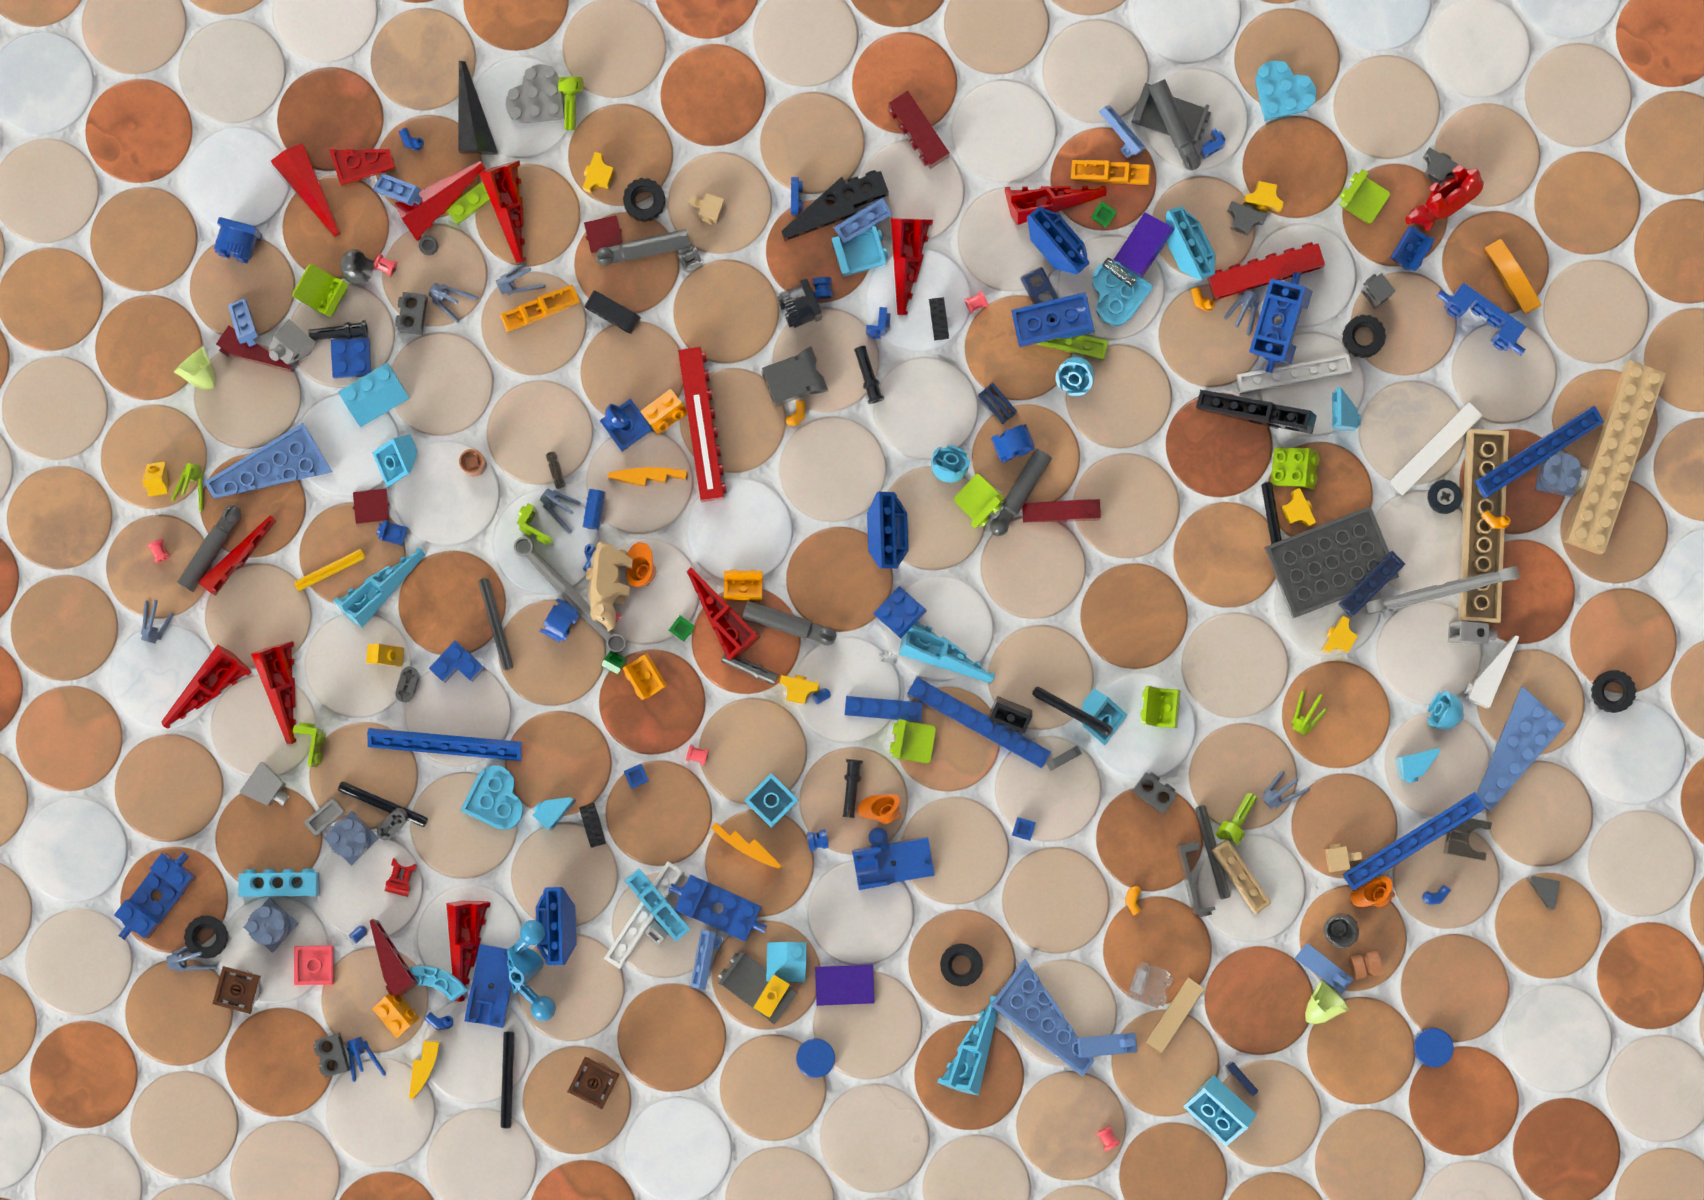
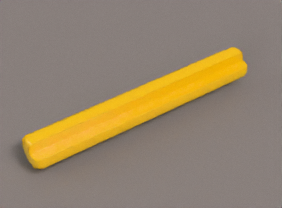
M359 549L296 580L294 585L298 591H301L365 559V554Z

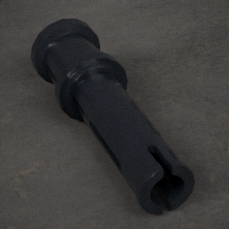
M362 320L359 323L346 322L342 326L309 329V337L313 340L339 337L351 339L355 336L368 337L366 320Z
M859 346L854 351L865 382L863 383V389H866L869 398L868 404H875L883 401L885 398L881 395L879 389L880 382L878 379H875L866 346Z
M846 759L847 773L844 775V778L847 780L842 817H848V810L850 809L849 818H855L857 785L861 780L860 766L863 764V761Z

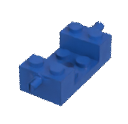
M1294 272L1291 283L1270 279L1249 350L1250 353L1268 360L1265 372L1273 373L1275 363L1292 364L1297 347L1292 344L1299 317L1302 308L1308 309L1313 293L1309 288L1298 285L1301 273ZM1281 315L1283 318L1282 323L1275 325V318Z
M1464 282L1456 289L1452 296L1442 291V289L1436 295L1446 302L1444 308L1450 316L1460 318L1470 307V311L1473 314L1487 319L1486 322L1490 326L1498 327L1499 329L1490 340L1498 350L1507 351L1512 349L1520 356L1526 350L1516 343L1526 326Z
M182 852L177 860L167 853L160 854L150 867L151 872L131 898L125 900L114 914L125 926L118 935L125 940L132 931L144 939L150 938L197 877L182 866L189 857L188 854ZM155 890H159L162 894V898L159 901H154L152 898V893Z
M694 875L689 876L687 883L682 888L672 883L668 890L679 895L675 911L717 928L746 942L753 928L763 933L765 930L762 928H767V925L757 922L761 905ZM717 902L724 905V911L720 914L713 911V905Z

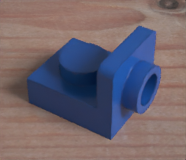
M1216 128L1211 131L1214 142L1209 140L1202 145L1203 148L1200 154L1203 159L1224 148V141L1226 139L1221 131L1218 132Z
M383 520V523L379 524L377 529L378 539L403 546L408 527Z

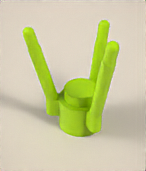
M186 463V467L183 469L182 476L171 498L172 501L175 500L183 482L181 494L185 495L189 481L196 482L198 478L200 512L203 511L204 475L203 472H200L201 466Z
M1301 691L1295 716L1291 723L1294 724L1292 729L1306 736L1307 732H1311L1314 725L1322 718L1327 709L1324 708L1312 722L1309 720L1323 697L1320 694L1306 718L1303 716L1299 718L1305 694L1304 691Z

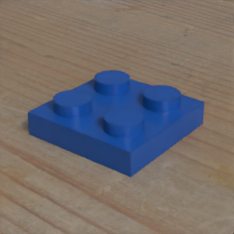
M369 337L331 340L332 378L364 377L371 373Z
M899 586L873 614L901 639L927 610Z

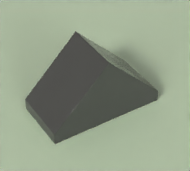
M1528 876L1526 879L1548 910L1555 909L1560 881Z

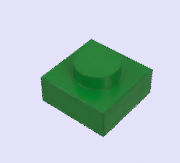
M1101 201L1092 214L1091 219L1107 228L1117 211Z
M679 615L668 631L685 642L695 626Z
M610 651L601 665L619 674L627 659Z

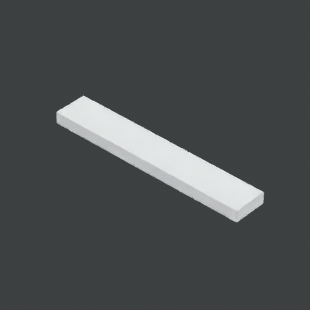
M1349 354L1274 367L1273 373L1265 372V369L1237 374L1236 378L1239 393L1243 394L1349 374L1353 370Z
M1470 402L1467 403L1388 484L1403 496L1483 415Z
M667 861L653 885L667 899L671 891H668L671 884L676 885L684 871ZM642 902L604 957L605 960L621 969L654 918Z

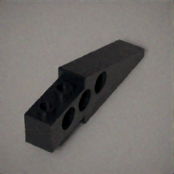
M873 170L866 173L865 177L849 179L846 184L843 177H840L782 230L784 241L845 220L856 213L854 208L878 200L881 197L889 196L882 172ZM864 184H869L872 189L869 192H864L861 187ZM849 190L854 195L852 198H845L843 193ZM828 197H833L836 202L833 205H828L825 200Z
M1201 389L1196 406L1198 410L1250 423L1313 434L1317 417L1311 410Z

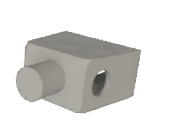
M289 319L274 335L269 345L271 350L269 356L274 361L281 359L286 364H291L310 355L316 342Z
M1468 621L1449 623L1448 642L1485 644L1488 643V640L1495 641L1497 638V630L1489 629V624Z
M264 762L259 763L240 790V793L267 806H271L274 801L284 806L290 797L282 791L286 783Z

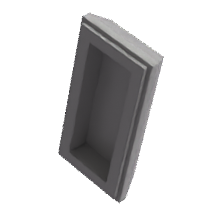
M333 797L306 819L304 823L316 837L342 816L345 811Z

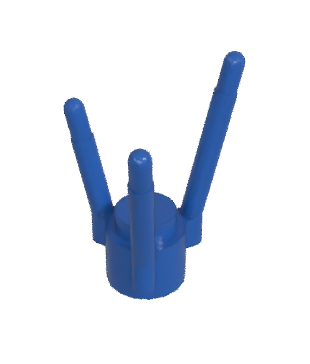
M362 1037L347 1042L353 1082L356 1081L353 1056H356L360 1072H363L360 1054L365 1053L364 1049H366L383 1076L386 1075L367 1041L363 1042Z

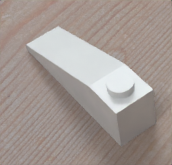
M1519 636L1511 637L1474 679L1472 684H1468L1465 690L1467 695L1465 700L1486 709L1491 707Z

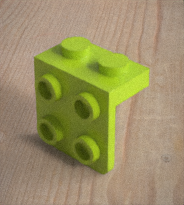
M1361 169L1359 174L1355 172L1349 182L1352 183L1350 188H1345L1339 196L1342 199L1339 206L1366 223L1371 224L1387 201L1390 193L1366 177L1368 172Z
M309 264L294 289L292 296L319 313L331 318L338 308L339 301L345 296L349 284L335 278L317 266Z
M1275 448L1271 473L1272 485L1300 486L1308 490H1315V485L1318 481L1316 473L1320 462L1319 452L1310 448Z
M975 474L954 497V502L973 519L970 524L976 529L979 526L984 527L990 521L989 516L993 512L996 514L1003 507L1001 503L1006 498L981 474Z
M527 503L526 507L522 506L518 513L520 517L517 521L520 527L519 530L530 537L532 534L536 535L537 541L546 546L548 543L553 545L555 541L552 538L529 526L538 510L529 503Z
M1145 686V690L1142 692L1143 709L1140 713L1142 724L1154 727L1177 728L1181 690Z
M899 719L898 723H894L892 734H895L896 737L895 742L890 744L889 753L893 754L892 758L925 764L930 763L936 731L935 726Z
M300 722L299 726L294 725L293 733L312 735L307 766L317 767L322 761L320 748L321 745H324L325 733H323V729L314 728L315 724Z

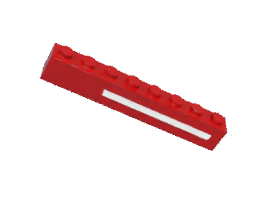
M701 347L678 350L700 500L701 502L724 499L723 494H727L726 484L721 482L720 476L724 475L723 464L718 462V456H721L720 445H716L715 438L718 437L717 426H713L712 419H716L714 407L710 408L709 400H713L712 391L707 389L706 383L710 381L709 371L704 369V363H707L706 352H702Z

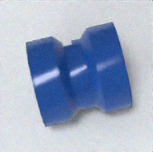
M831 277L813 279V286L815 287L814 296L816 299H829L833 297V292L830 289L832 284Z
M826 829L820 830L818 833H807L810 851H815L817 848H829Z

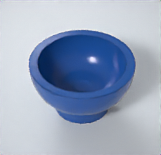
M615 404L607 406L605 410L606 417L603 418V421L608 428L614 430L615 428H624L629 424V419L621 408Z

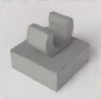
M654 921L644 932L658 946L668 935L667 931L660 926L658 921Z

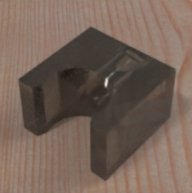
M1470 818L1446 833L1443 854L1486 861V853L1478 852L1471 848L1469 836L1477 828L1481 830L1491 829L1492 822Z

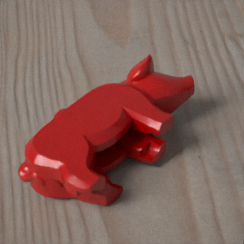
M1461 165L1456 166L1452 171L1455 174L1454 179L1447 180L1441 186L1438 183L1432 184L1430 186L1431 193L1426 203L1410 211V214L1405 217L1406 224H1418L1429 232L1434 226L1436 219L1447 218L1477 197L1483 189L1484 181L1480 176L1479 170L1477 168L1474 170L1466 169Z

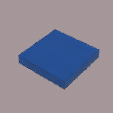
M632 399L619 406L629 419V424L626 427L612 430L605 425L603 418L600 420L622 452L653 431Z

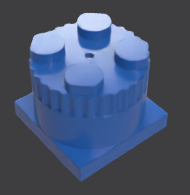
M219 217L217 224L220 226L214 246L215 252L223 258L229 259L232 256L238 262L248 264V260H251L256 241H261L262 233L255 226Z

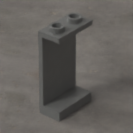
M1145 83L1131 122L1169 135L1148 88L1150 84ZM1174 97L1192 137V143L1195 145L1197 140H1202L1205 131L1202 129L1204 122L1208 123L1211 114L1208 111L1210 105L1206 104L1204 108Z
M1199 842L1176 846L1193 914H1198L1199 917L1212 915L1211 911L1216 910L1215 906L1199 908L1185 854L1186 852L1200 849Z
M741 951L740 954L735 953L729 961L732 964L728 970L724 968L720 973L718 984L727 988L753 1008L768 984L766 982V969ZM789 986L771 1017L762 1015L775 1025L798 992Z

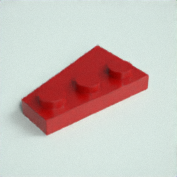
M329 149L341 186L395 169L389 149Z

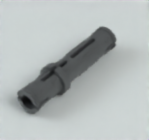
M724 653L721 660L722 663H726L754 676V679L758 680L759 678L772 685L775 684L779 675L763 668L761 664L758 666L738 656L729 661Z

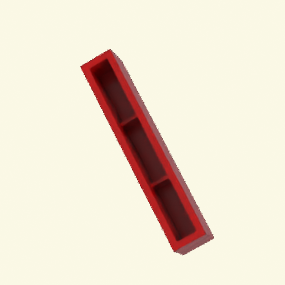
M1313 242L1302 245L1301 249L1297 250L1289 248L1283 251L1284 254L1280 255L1272 253L1265 256L1266 259L1260 261L1258 258L1247 261V265L1240 266V264L1230 266L1229 270L1223 272L1222 269L1215 270V274L1207 278L1213 299L1218 300L1245 292V290L1268 285L1270 279L1279 281L1293 277L1294 272L1305 274L1322 269L1325 266L1319 243L1314 245Z

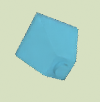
M1337 387L1332 392V431H1355L1361 425V414H1358V409L1341 387Z
M411 434L393 438L372 452L386 487H390L412 471L418 451Z
M1094 688L1082 703V711L1113 728V732L1107 737L1083 724V727L1103 745H1106L1128 714L1109 697Z
M1436 748L1395 758L1401 781L1406 780L1407 783L1419 781L1418 777L1424 775L1440 753V749Z
M568 797L545 800L543 803L539 802L534 807L533 811L535 813L532 816L545 828L553 830L576 800Z
M768 942L766 982L770 981L773 974L786 982H805L807 942Z

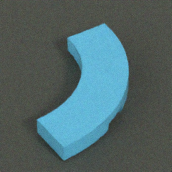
M430 966L409 967L419 983L416 986L436 988L444 993L451 1002L468 991L458 978L447 971Z

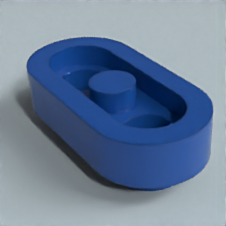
M791 177V215H798L799 211H802V200H799V192H803V181H799V177Z

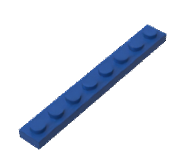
M1596 406L1588 408L1475 480L1483 498L1492 495L1604 423Z
M916 677L907 693L1041 769L1051 753L1048 749L1010 728L992 722L985 714Z
M368 728L367 732L368 747L514 761H521L522 742L375 728Z
M1474 792L1342 875L1351 889L1355 891L1486 808Z

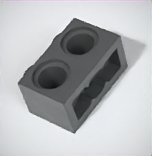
M1382 273L1378 276L1373 274L1363 283L1364 288L1361 290L1374 309L1389 299L1395 292V289Z
M403 292L402 297H399L398 308H400V315H397L395 320V326L398 327L399 332L423 335L428 301L426 295ZM410 300L417 301V305L414 308H408ZM407 319H414V324L411 327L405 326Z
M1145 772L1131 792L1158 812L1164 814L1177 797L1174 793L1176 790L1167 783L1165 786L1160 783V778L1153 772H1150V774ZM1146 780L1150 781L1153 785L1152 790L1149 792L1145 791L1142 786ZM1165 792L1168 795L1166 803H1161L1158 800L1159 793Z
M340 1033L315 1040L316 1044L313 1045L316 1056L319 1055L320 1057L319 1069L321 1074L325 1075V1078L351 1070ZM326 1041H330L333 1045L330 1052L324 1049ZM331 1060L337 1061V1070L330 1069L329 1062Z

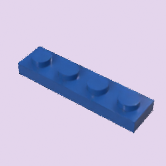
M846 696L844 715L921 722L923 703Z

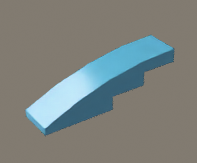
M640 868L636 869L624 880L675 942L690 930L688 925Z

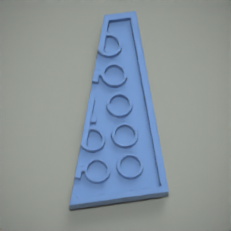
M301 423L204 481L213 498L217 499L328 474L333 471L304 423Z
M1522 686L1519 689L1509 718L1505 723L1494 754L1488 764L1487 771L1476 793L1488 811L1493 809L1566 725Z
M1024 959L990 1006L1079 1075L1084 1076L1095 1060L1093 1057L1079 1058L1078 1036L1065 1019L1053 998L1044 988L1036 973L1033 972L1027 960Z

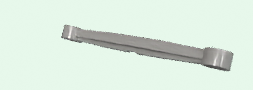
M520 537L515 541V552L521 557H527L555 590L570 605L578 609L577 612L607 640L608 649L615 653L622 652L626 648L624 636L614 633L612 630L608 632L605 625L599 621L592 620L590 615L591 606L534 550V544L529 538ZM526 540L530 543L531 547L528 553L521 554L518 552L517 544L520 541ZM614 636H619L624 641L623 647L618 650H614L610 646V640Z
M1517 566L1509 567L1497 572L1449 581L1442 585H1433L1386 599L1370 601L1366 603L1368 614H1374L1391 608L1421 603L1498 582L1518 579L1520 575Z

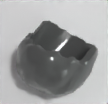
M358 249L347 251L342 256L340 264L343 277L351 283L368 282L373 272V260L366 258L364 253Z
M1349 914L1334 915L1324 923L1323 932L1326 939L1334 946L1345 949L1358 940L1359 928L1357 921Z

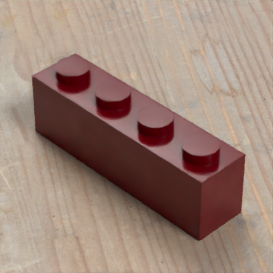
M908 90L889 102L890 109H888L890 116L898 120L900 131L903 135H908L910 138L909 144L914 151L918 150L921 155L919 158L924 166L928 165L931 169L949 157V151Z

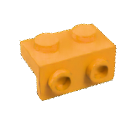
M671 389L640 411L657 435L667 430L668 427L687 414L686 408Z
M735 569L724 571V600L762 601V571H738Z
M648 653L623 667L626 678L632 683L636 695L641 700L653 696L667 686Z
M388 994L372 1008L396 1039L419 1020L415 1011L411 1009L402 996L397 997Z

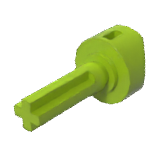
M570 76L559 77L558 91L565 94L564 130H575V94L583 92L584 82L582 77Z
M1247 793L1231 822L1222 821L1215 833L1220 840H1232L1237 847L1245 836V832L1240 827L1256 802L1257 797L1252 793Z

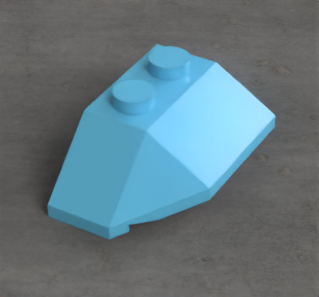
M1183 206L1167 211L1165 223L1175 229L1167 240V244L1180 271L1198 280L1214 275L1216 255L1200 222L1189 212L1185 211Z

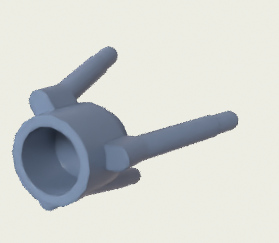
M526 262L521 263L496 280L501 294L507 292L508 296L517 292L545 288L546 285L541 284L512 289V287H515L513 280L531 271V268H527L513 275L524 267Z
M434 283L428 295L433 298L432 302L444 310L456 323L459 322V319L440 302V300L443 302L445 299H448L458 304V300L449 296L448 291L475 300L479 299L478 296L448 287L445 284L439 285Z
M1245 290L1243 295H1239L1237 301L1224 316V319H1227L1241 303L1243 309L1235 324V327H1238L1247 309L1251 310L1252 308L1246 333L1249 336L1256 309L1259 305L1257 302L1259 296L1250 290Z
M546 489L540 498V501L544 503L543 507L570 534L572 531L551 507L554 508L557 505L568 513L573 514L574 512L559 502L560 498L580 505L581 502L556 490Z
M154 600L148 625V601H145L141 640L156 644L157 639L161 640L163 632L173 617V613L169 614L160 631L157 632L158 628L153 627L158 601Z
M1281 771L1272 784L1264 791L1265 795L1262 799L1271 809L1274 807L1278 808L1282 804L1310 791V788L1307 787L1282 799L1280 795L1298 782V779L1295 778L1278 792L1275 789L1272 791L1285 773Z
M186 946L173 951L172 955H168L166 958L167 965L171 971L177 970V972H181L184 970L217 968V965L183 966L186 965V960L202 955V952H197L184 956L183 952L188 950Z

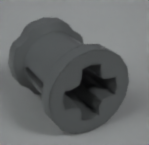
M692 246L691 250L683 254H677L684 269L696 261H702L695 246Z

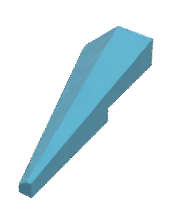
M418 547L413 555L408 558L403 556L400 558V563L393 567H385L365 579L364 584L357 589L351 588L348 590V594L342 598H334L333 602L352 622L363 628L425 556V553Z
M917 621L901 640L899 655L991 683L994 679L995 674L993 672L989 674L980 667L981 664L978 661L975 663L966 657L967 653L944 636L940 638L934 634L929 625L925 627Z
M990 996L989 999L991 1001L985 1011L982 1010L979 1015L981 1017L977 1024L971 1026L956 1050L958 1054L952 1063L949 1062L947 1064L948 1070L942 1078L939 1077L937 1083L963 1093L979 1095L998 1012L990 1006L996 996Z

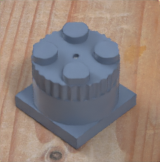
M1556 453L1541 462L1538 467L1535 491L1574 497L1575 486L1582 476L1580 459L1570 454Z
M351 811L344 819L332 826L330 833L324 839L330 844V847L337 855L343 857L352 866L379 837Z
M268 898L261 907L252 912L243 928L249 932L251 939L264 945L273 953L298 925V922L271 898Z

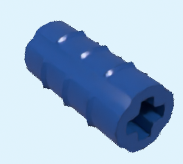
M589 489L588 497L586 498L585 515L583 517V528L599 530L605 491Z

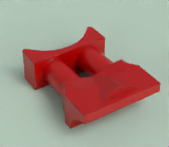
M393 858L391 866H394L391 877L386 881L384 891L408 897L411 889L409 881L412 872L416 871L417 864L404 867L399 865L396 859ZM401 869H405L402 880L398 879Z

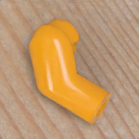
M1200 287L1191 289L1196 307L1204 311H1210L1215 307L1213 299L1209 300L1202 297Z
M796 401V411L791 416L786 417V423L789 426H797L805 419V401Z
M1489 510L1481 515L1493 529H1504L1511 522L1508 516L1494 517Z
M1139 886L1130 887L1125 897V902L1133 916L1141 912L1137 904L1138 896L1141 894Z

